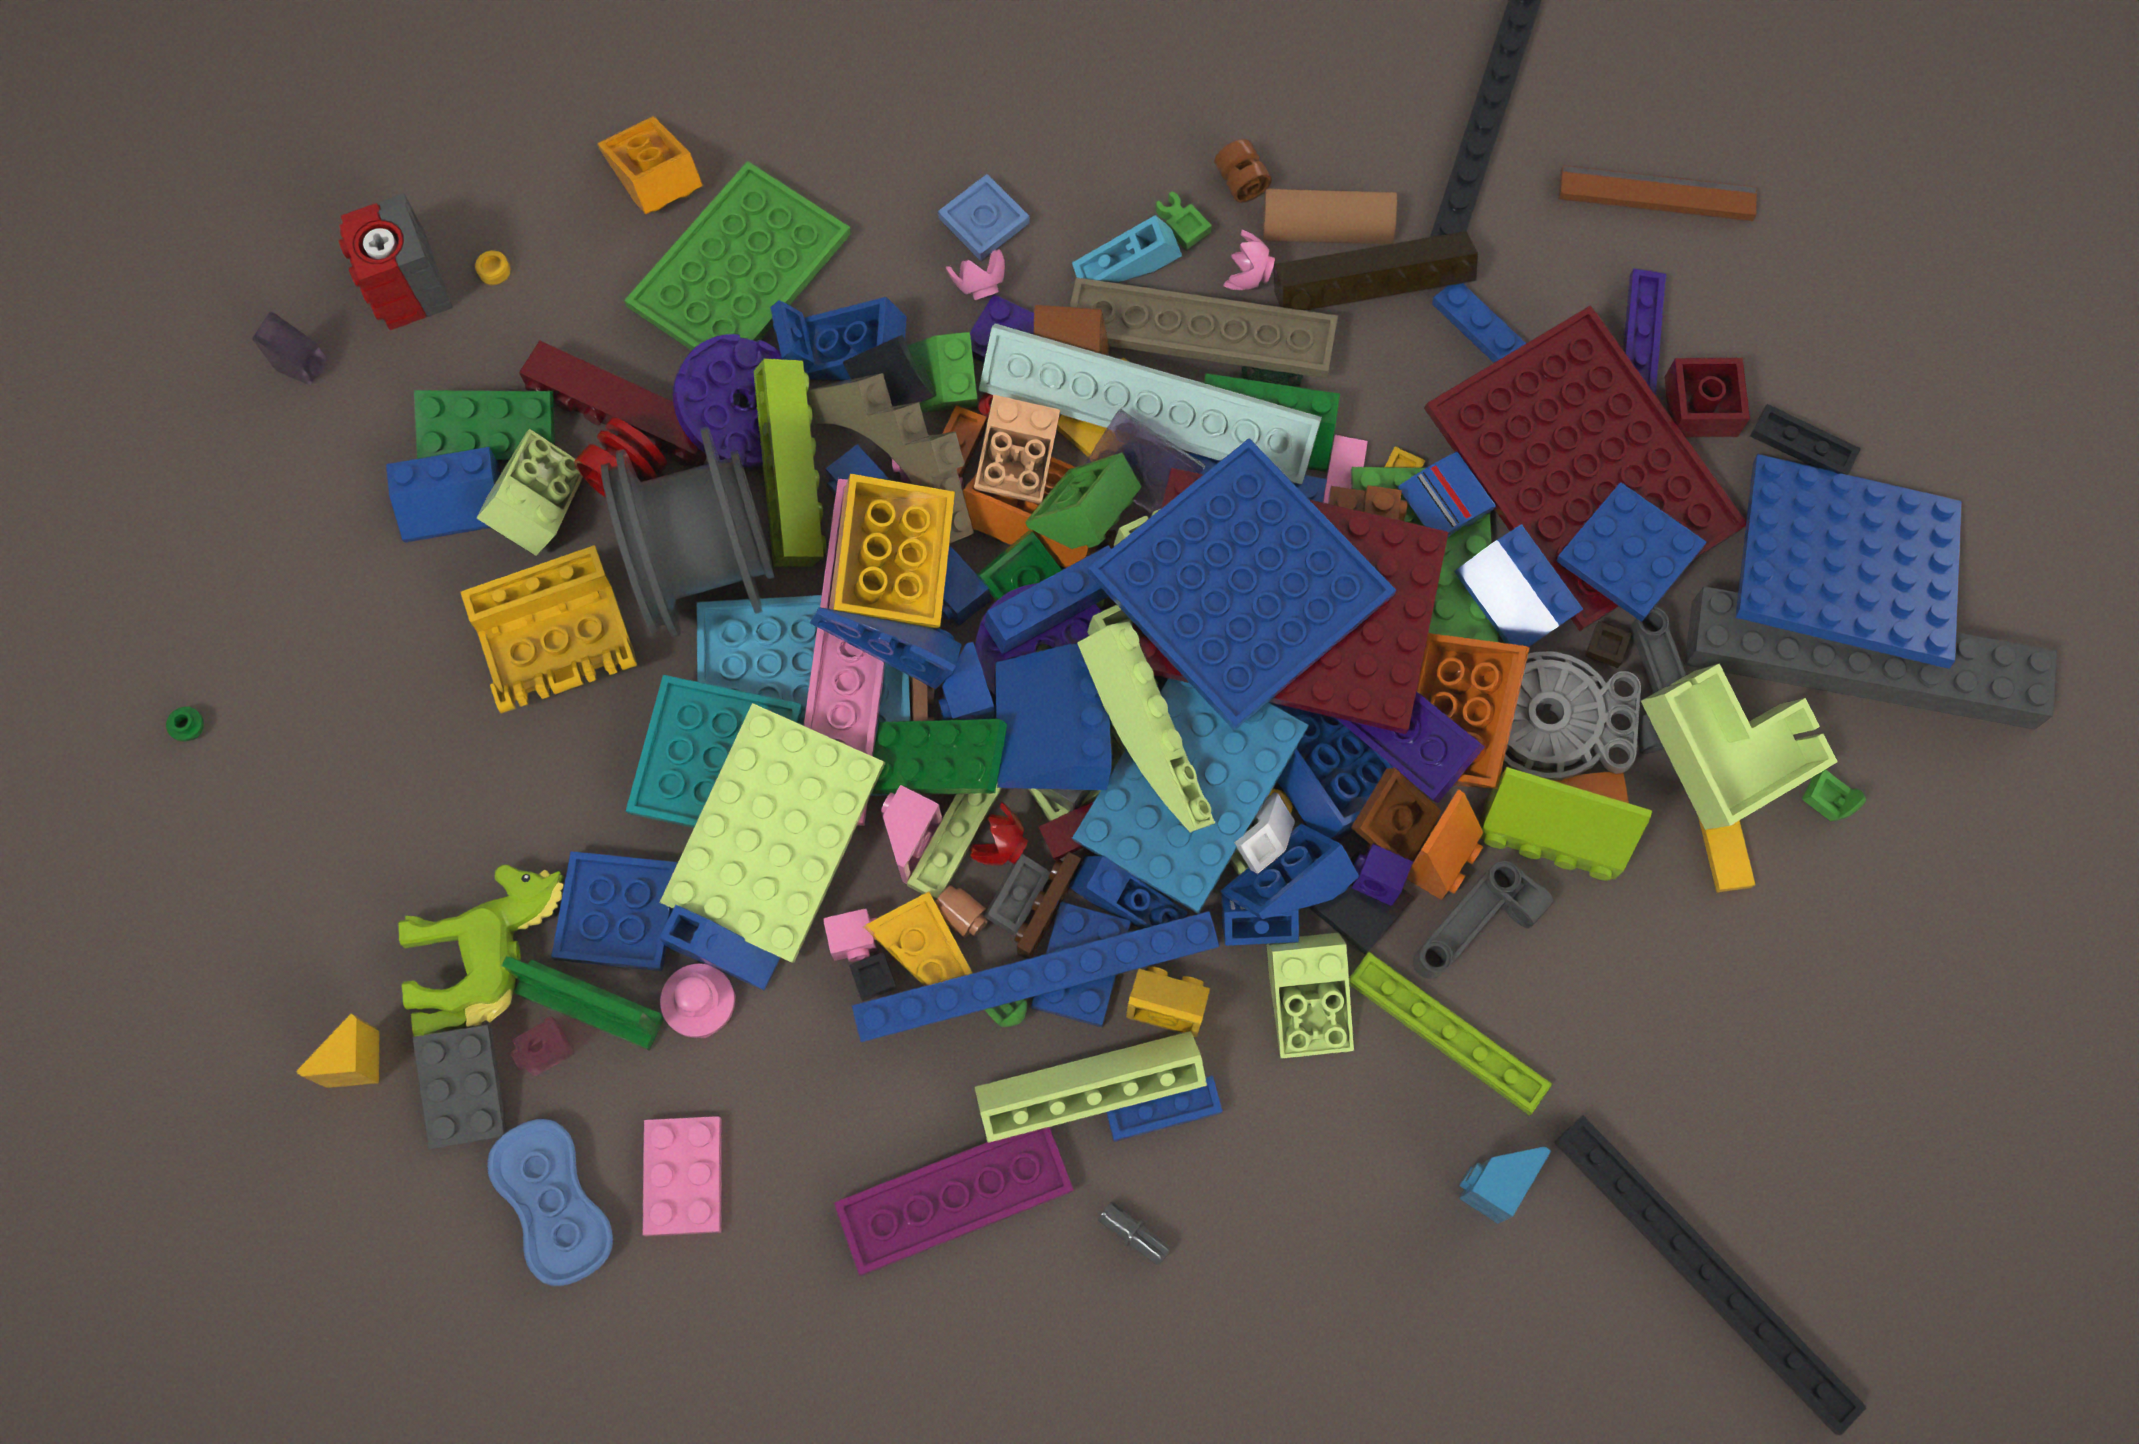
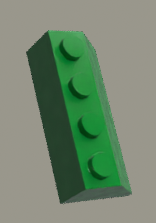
M1206 373L1205 384L1322 417L1307 469L1327 472L1336 426L1339 393Z

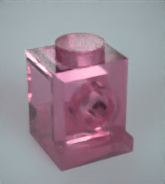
M551 1016L545 1018L541 1024L512 1039L516 1049L510 1052L520 1071L527 1068L528 1072L534 1076L541 1074L575 1054L559 1022ZM542 1041L541 1050L532 1052L531 1046Z

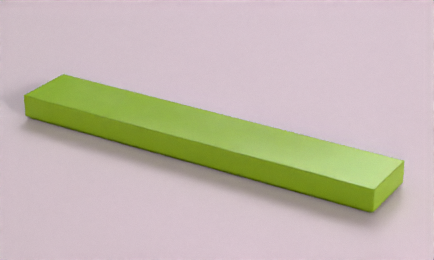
M1368 952L1350 976V986L1529 1116L1534 1112L1552 1086V1083L1372 953Z

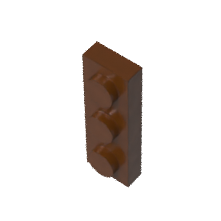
M1068 852L1064 861L1058 859L1049 875V879L1053 880L1047 892L1042 890L1039 892L1032 906V910L1036 911L1029 924L1023 922L1015 936L1014 941L1018 943V955L1026 959L1034 956L1059 909L1060 903L1063 902L1070 889L1068 886L1081 865L1080 857Z

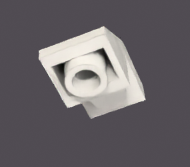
M1275 792L1265 800L1253 821L1255 826L1234 842L1251 871L1257 874L1286 851L1295 823L1279 794Z

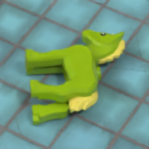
M507 864L501 865L495 870V880L506 890L507 897L485 902L457 917L444 918L438 922L405 915V920L398 922L399 942L404 948L458 941L467 976L455 986L443 990L425 988L416 981H404L402 983L403 1004L406 1009L436 1008L442 1010L432 1014L424 1012L412 1013L411 1021L414 1037L444 1032L450 1029H462L466 1026L467 1028L480 1026L485 1020L491 1023L509 1007L516 987V977L503 968L502 964L506 956L521 961L519 943L517 940L513 941L514 932L528 929L532 925L541 924L542 919L552 916L553 910L558 907L557 902L562 899L561 890L564 887V884H562L564 876L561 875L560 871L549 875L547 870H543L540 874L531 871L518 870Z

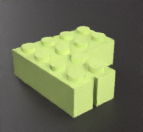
M1720 664L1695 670L1675 681L1671 686L1665 687L1641 700L1705 830L1731 826L1837 763L1823 733L1796 740L1793 736L1794 734L1812 731L1820 727L1806 698L1779 704L1755 719L1748 721Z

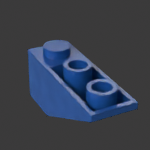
M1085 856L1068 888L1097 907L1119 918L1130 920L1132 925L1140 929L1182 919L1187 914V911L1104 856Z
M675 905L659 936V939L667 948L703 964L715 967L723 973L764 991L780 960L779 956L746 942L742 936L678 905Z

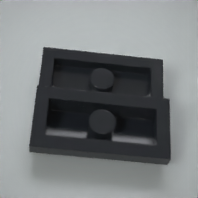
M903 335L842 361L851 379L883 373L892 407L916 402L920 403L936 396L923 364L916 366Z
M1358 851L1350 859L1353 865L1356 861L1357 856L1360 853ZM1352 883L1345 892L1337 895L1333 900L1315 904L1309 908L1366 955L1413 900L1414 897L1404 888L1393 905L1390 906L1352 889Z

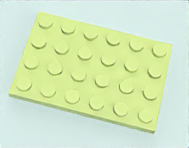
M752 703L660 903L673 909L675 905H678L742 936L746 942L794 963L885 762Z

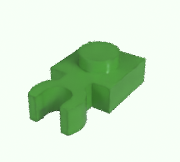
M1171 191L1169 193L1168 201L1172 204L1171 207L1164 206L1160 201L1156 202L1155 210L1157 215L1163 219H1168L1166 224L1172 228L1175 239L1185 250L1211 233L1212 225L1192 204L1183 208L1180 205V197L1175 192Z

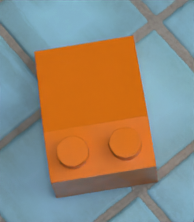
M1459 789L1457 790L1413 862L1407 876V880L1440 900L1444 898L1448 891L1453 894L1456 893L1465 878V875L1460 873L1466 861L1473 864L1483 848L1482 845L1477 843L1483 834V830L1464 792Z

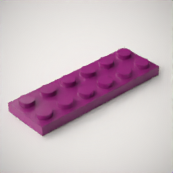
M1047 1127L989 1143L986 1142L836 1201L834 1205L858 1274L861 1277L1072 1193L1074 1189L1051 1129Z

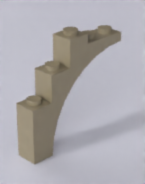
M883 373L834 382L807 391L816 424H836L853 429L868 437L892 457L906 473L913 485L955 492L949 544L974 534L957 473V468L965 466L956 432L928 436L919 402L892 407Z

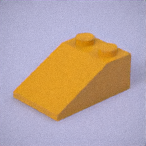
M654 116L597 143L600 151L633 201L645 214L659 211L666 204L678 198L687 197L694 190L703 186L691 153Z

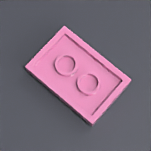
M716 1116L644 1120L643 1235L663 1236L721 1233V1118Z

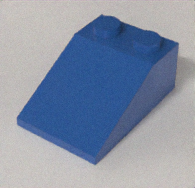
M887 297L805 317L804 320L815 364L806 371L804 370V373L808 374L809 379L850 380L851 378L842 361L900 335H903L905 339L907 316Z
M1301 823L1291 832L1286 851L1258 874L1251 871L1248 867L1224 887L1221 892L1224 897L1257 917L1265 919L1333 900L1337 895L1345 892L1349 885L1360 876L1342 844Z

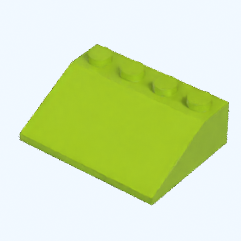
M1506 767L1500 777L1498 788H1493L1486 798L1479 823L1483 830L1480 839H1483L1486 845L1493 848H1513L1519 850V854L1526 858H1546L1554 861V864L1562 869L1575 870L1579 868L1590 872L1589 875L1593 878L1609 881L1616 879L1624 871L1651 818L1652 810Z

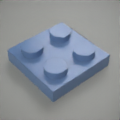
M988 174L938 211V218L980 261L1030 223V216Z

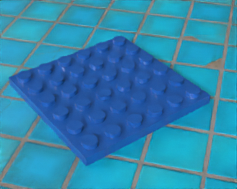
M1250 438L1088 568V574L1233 730H1236L1390 600L1397 591Z
M1757 454L1752 467L1735 618L1950 669L1955 662L1962 501L1851 475L1837 474L1833 471Z

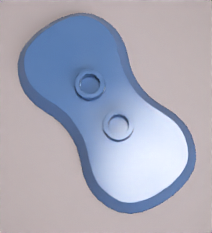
M536 1119L522 1123L502 1135L492 1146L488 1155V1175L496 1191L510 1203L520 1219L523 1229L524 1256L528 1268L537 1279L552 1286L571 1284L592 1274L609 1257L613 1243L612 1228L606 1215L587 1197L579 1183L576 1170V1152L571 1136L563 1126L549 1119Z

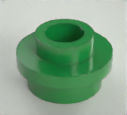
M180 707L169 715L166 721L167 732L177 741L186 742L194 740L203 731V717L192 707ZM188 718L187 725L179 728L180 723Z

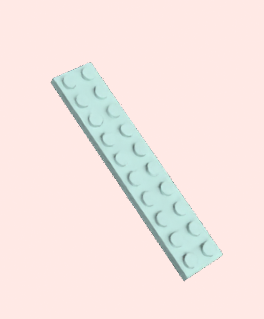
M994 324L991 328L979 391L1060 409V414L1219 461L1250 438L1291 482L1298 484L1303 483L1322 418L999 324Z

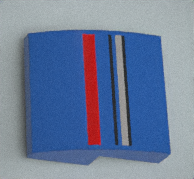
M1458 452L1437 461L1398 486V489L1402 490V495L1423 525L1449 532L1448 537L1465 525L1469 527L1496 508L1492 499Z

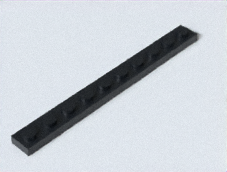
M1508 0L1430 237L1467 231L1542 0Z
M1584 1115L1579 1117L1554 1142L1835 1435H1842L1867 1409L1857 1396Z

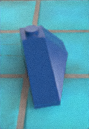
M821 607L818 608L810 621V624L934 689L940 686L953 673L962 645L954 640L953 635L942 629L934 630L930 627Z

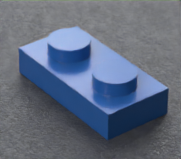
M779 300L770 309L781 357L784 360L803 361L804 370L806 371L815 362L804 315L802 312Z

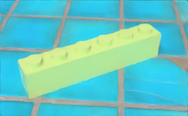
M1189 1031L976 1086L975 1092L989 1143L1204 1087L1207 1084L1200 1051L1192 1032Z

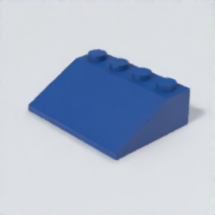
M1067 644L996 662V719H1001L1007 723L997 788L1107 790L1112 769L1110 720L1078 644Z
M1276 703L1272 704L1309 725L1277 782L1309 828L1334 841L1354 831L1351 828L1385 770L1393 768V766L1335 717Z

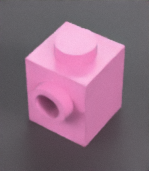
M866 908L823 918L830 953L834 961L848 958L849 962L861 961L869 958V953L877 951L876 939L863 927L877 919V917L870 919Z

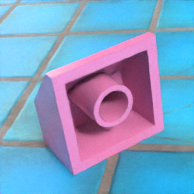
M900 785L895 794L890 793L887 796L881 812L884 813L883 819L902 881L907 884L941 823L942 816L938 803Z

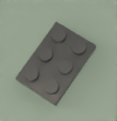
M491 1024L413 1037L429 1149L499 1138L504 1135L507 1129Z

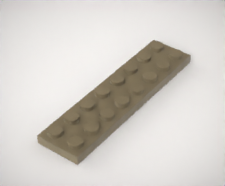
M1077 277L1069 306L1074 308L1102 309L1108 343L1112 347L1327 379L1338 315Z

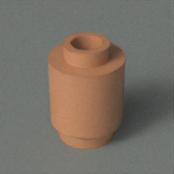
M950 885L935 901L945 922L964 938L970 934L974 937L977 936L988 922V919L984 917L987 909L962 888L956 889Z

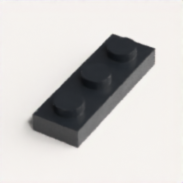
M1766 404L1750 434V437L1812 467L1833 471L1837 474H1849L1861 449L1769 404Z

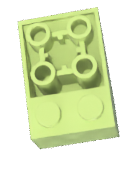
M529 429L488 494L477 519L537 556L556 535L583 478L574 465L575 458Z
M1339 933L1301 936L1297 943L1267 944L1269 979L1280 1058L1354 1051L1347 948Z

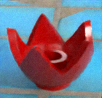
M1001 802L999 807L1008 817L990 814L988 817L991 824L989 829L995 843L975 844L969 848L972 852L970 857L978 863L1003 866L1009 861L1015 864L1028 843V839L1023 837L1025 829L1021 821L1003 802Z

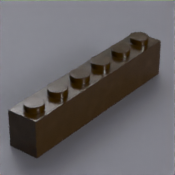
M1467 231L1278 263L1274 264V293L1280 307L1305 311L1472 282L1477 279L1478 252Z

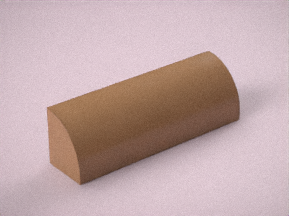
M1266 189L1263 204V241L1393 244L1397 215V193Z

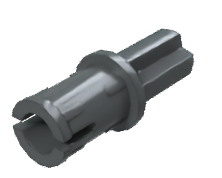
M1114 1201L1109 1203L1100 1215L1098 1221L1124 1240L1123 1244L1126 1247L1130 1244L1156 1265L1162 1263L1169 1254L1170 1247L1145 1228L1143 1220L1138 1222L1116 1205Z

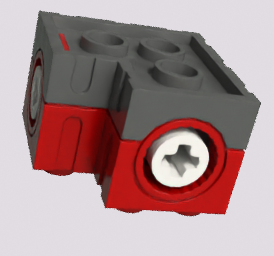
M405 193L380 201L379 205L374 203L340 215L343 222L339 225L342 239L338 241L345 258L350 259L352 265L348 268L356 287H360L366 303L370 304L378 321L383 319L389 330H393L424 319L426 315L429 317L453 308L424 229Z

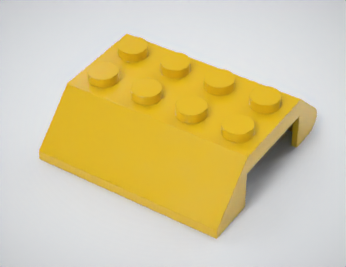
M595 545L460 592L469 621L478 633L493 680V684H490L491 691L501 714L516 709V700L521 707L528 705L529 692L536 690L541 699L550 697V688L556 695L584 685V676H586L589 683L595 681V669L604 666L609 675L618 673V664H620L623 671L637 666L635 652L614 590Z

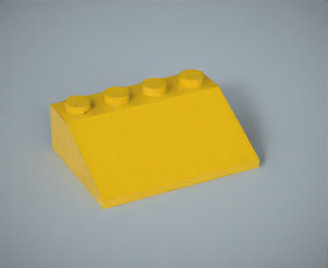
M850 474L844 488L829 609L924 627L939 628L955 492Z

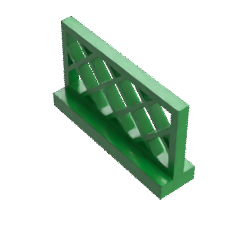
M506 956L502 964L503 968L520 981L514 992L516 995L644 1049L650 1050L664 1021L663 1014L534 960H530L529 964Z

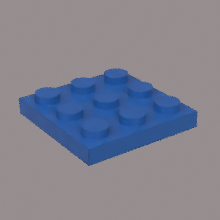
M1620 482L1558 555L1556 561L1643 622L1704 548L1706 541Z
M570 851L551 958L556 961L663 971L667 947L659 939V936L673 908L660 903V900L678 862Z

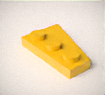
M929 891L863 926L924 986L973 974Z

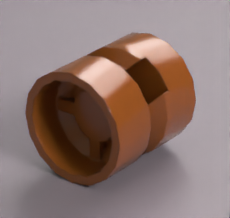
M1239 139L1226 145L1218 152L1214 160L1222 178L1227 181L1226 184L1235 201L1240 203L1257 198L1269 188L1272 182V178L1263 162L1259 161L1260 158L1254 146L1247 139Z

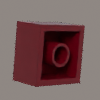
M1743 358L1674 359L1664 377L1668 414L1684 436L1738 437L1750 420Z

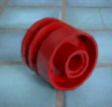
M614 417L606 424L607 431L601 430L597 435L598 441L604 449L589 444L574 461L576 469L586 479L588 484L605 498L601 465L610 463L612 467H616V451L624 449L627 452L637 477L644 481L656 478L655 472L661 473L668 464L664 455L647 436L627 422Z

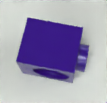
M1372 844L1366 855L1359 853L1353 866L1360 877L1354 881L1352 889L1392 906L1402 892L1413 861Z

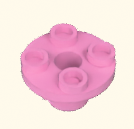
M691 964L674 972L666 981L661 992L660 1006L665 1021L673 1030L687 1037L707 1038L723 1028L729 1021L734 1010L736 995L731 982L719 969L707 964Z

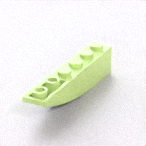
M1130 621L1108 625L1077 642L1103 706L1122 743L1164 804L1189 832L1215 824L1210 804L1204 798L1197 781L1196 771L1187 758L1182 746V738L1174 727L1168 713L1167 703L1160 694L1154 680L1153 670L1146 661L1139 644V637L1132 628Z

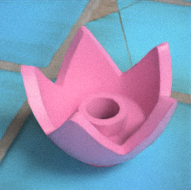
M1245 230L1241 231V236L1248 242L1240 244L1241 252L1231 255L1242 273L1231 275L1229 280L1225 281L1223 285L1233 290L1256 288L1260 282L1267 284L1275 262V258L1269 256V248L1264 242Z
M999 249L991 252L987 271L978 267L971 260L961 262L960 278L951 266L945 268L954 284L963 293H972L974 300L999 292L997 284L1003 282L1005 262Z

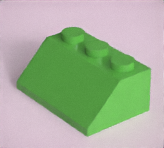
M1123 453L1069 469L1025 523L1029 529L1071 549L1087 545L1088 548L1094 547L1106 538L1105 533L1120 520L1119 515L1123 510L1133 503V497L1140 490L1141 485Z

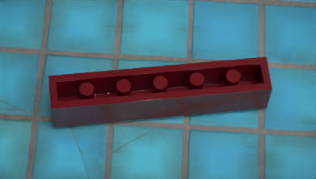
M540 340L519 371L527 391H553L554 403L565 411L572 412V410L583 414L588 421L595 425H601V423L606 425L612 417L619 418L642 432L659 450L670 454L673 460L683 466H689V464L695 467L702 466L707 459L706 454L694 445L683 431L677 419L673 401Z

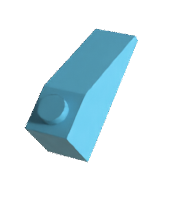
M1154 215L1072 262L1077 278L1118 283L1155 272L1182 255L1172 228Z

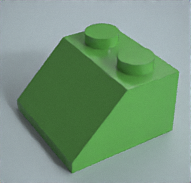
M970 332L936 335L907 345L916 366L923 364L936 393V396L919 403L922 412L954 409L956 405L962 408L978 407Z

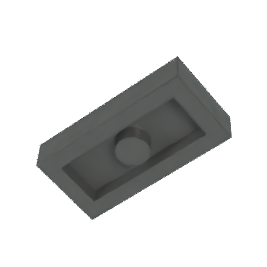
M1021 854L1015 864H1012L984 917L1011 935H1016L1020 926L1029 915L1037 895L1045 886L1050 871L1024 854Z

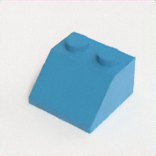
M1540 1147L1492 1157L1482 1164L1477 1162L1474 1167H1470L1459 1184L1464 1189L1459 1199L1497 1224L1513 1217L1551 1150L1546 1147Z

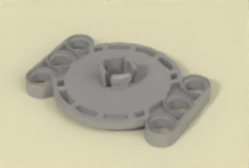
M1554 651L1529 653L1526 662H1533L1526 663L1506 749V752L1508 751L1516 759L1526 764L1523 767L1512 761L1506 754L1503 763L1509 768L1549 780H1563L1578 776L1592 768L1599 760L1609 772L1619 774L1628 771L1635 761L1637 752L1641 684L1637 676L1631 672L1619 671L1606 683L1602 676L1591 666L1571 655ZM1618 681L1628 682L1633 688V694L1628 697H1621L1615 693L1613 685ZM1545 704H1551L1550 711L1557 715L1559 722L1555 724L1543 723L1538 719L1536 712L1543 710ZM1616 714L1625 715L1630 720V728L1627 730L1616 729L1611 723V717ZM1616 747L1624 749L1628 754V761L1624 764L1614 763L1609 758V750ZM1592 749H1594L1596 755L1593 758L1590 753ZM1579 760H1582L1584 763L1576 769L1564 771L1565 766L1572 765ZM1532 766L1554 769L1555 773H1543L1531 769Z

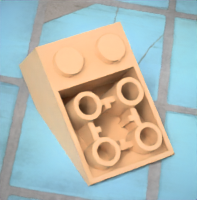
M993 395L974 489L1041 504L1060 409Z

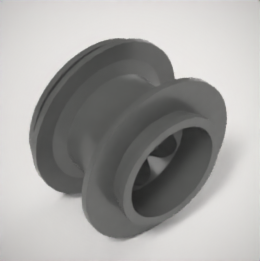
M708 426L701 428V435L709 464L643 482L637 478L632 462L624 449L616 451V467H612L610 463L601 465L604 491L619 548L638 605L652 634L661 632V626L666 625L671 637L680 636L681 630L676 599L744 581L755 614L761 613L763 609L755 577L765 574L767 579L775 577L738 450L730 452L731 458L720 460Z

